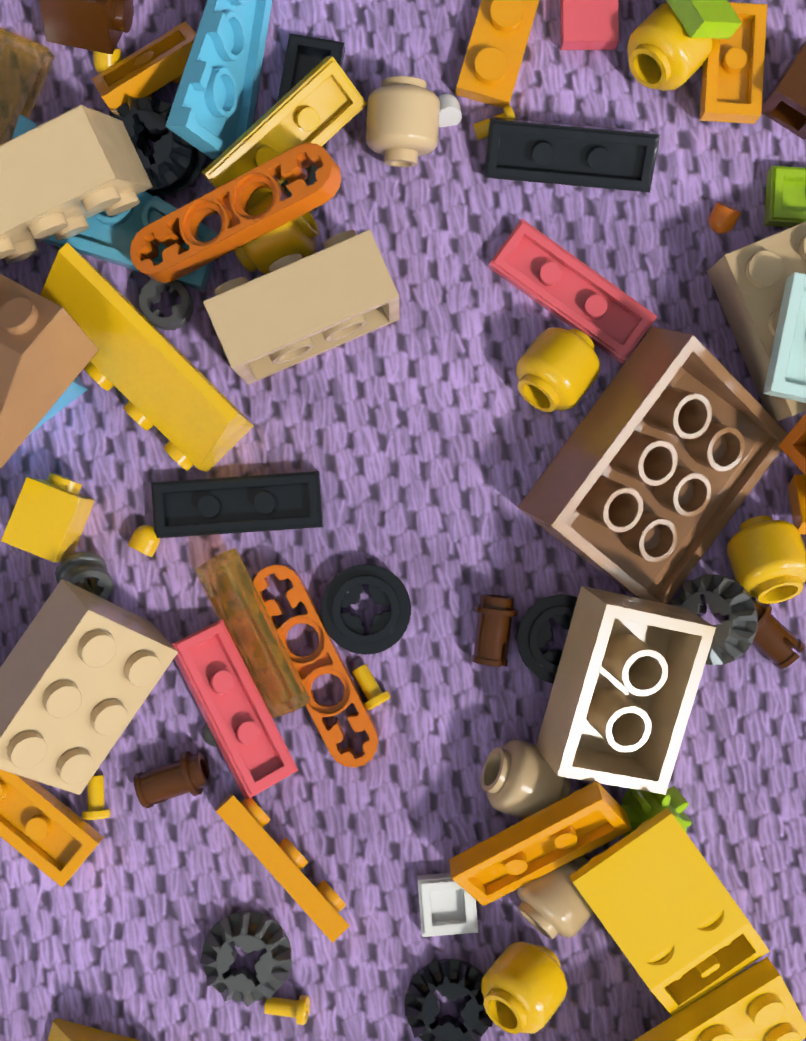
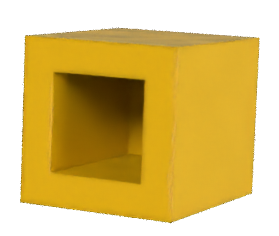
M52 472L49 473L46 481L26 477L1 542L51 562H61L63 559L74 554L95 500L79 494L83 484Z

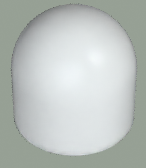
M451 94L439 95V127L458 125L462 119V113L457 98Z

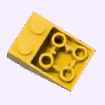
M668 807L653 818L641 823L633 832L603 853L591 858L587 864L569 876L572 883L647 987L671 1016L707 995L769 952V949Z

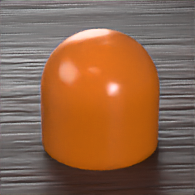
M716 201L709 215V226L717 234H726L733 230L742 212Z

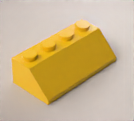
M66 243L58 251L40 295L63 307L99 349L85 366L84 370L107 392L115 386L129 400L123 406L126 413L146 431L155 426L169 440L163 446V449L183 469L188 471L194 465L197 469L208 472L254 425L100 271L69 243Z

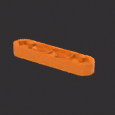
M315 143L298 145L143 227L137 232L131 242V261L137 270L157 282L168 283L175 281L328 202L340 188L342 178L340 168L326 149ZM315 164L319 168L315 172L317 181L308 186L304 181L308 177L306 168ZM283 178L289 183L286 187L292 193L291 197L288 196L283 186L279 183ZM270 188L273 199L268 210L260 215H249L247 204L250 196L258 189ZM212 214L220 215L222 225L218 235L210 241L201 242L198 239L197 233L201 221ZM163 243L168 248L162 251L163 261L157 264L152 260L159 255L157 246ZM186 243L189 246V250L184 249L180 245Z
M275 564L263 568L256 574L252 582L251 594L253 601L329 753L336 762L345 767L356 768L365 765L373 758L377 751L379 735L376 725L369 711L365 708L364 701L336 645L327 633L323 620L302 578L296 570L287 565ZM271 574H275L279 580L289 578L293 588L286 592V597L292 609L297 607L300 602H303L307 613L292 616L280 627L277 625L274 616L284 614L285 612L276 598L267 600L263 593L270 586L268 577ZM296 624H308L317 631L319 644L313 653L298 655L289 647L287 641L288 633ZM333 674L342 681L344 696L336 704L324 705L314 697L312 691L313 682L320 675ZM351 703L355 705L358 711L347 716L352 729L355 732L365 730L369 736L363 741V752L356 754L351 747L342 750L339 746V742L343 740L345 735L339 720L328 726L324 717L340 714Z

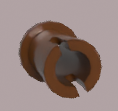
M481 594L480 604H475L473 611L479 612L472 662L488 666H508L507 656L512 617L518 616L519 611L513 608L514 598L494 594Z
M752 598L758 620L756 635L752 643L772 661L777 669H784L790 666L800 657L792 649L794 648L798 653L803 652L805 644L800 639H797L771 614L772 607L770 604H763Z
M190 751L181 753L180 760L143 773H136L134 776V788L137 798L142 807H146V809L153 807L154 804L189 792L193 796L200 795L203 792V787L211 785V773L202 753L193 755Z

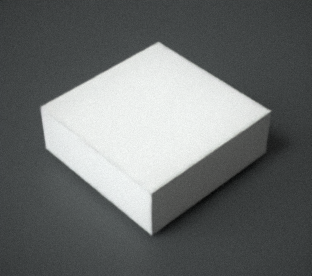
M451 873L417 875L422 937L478 933L476 899L451 879Z

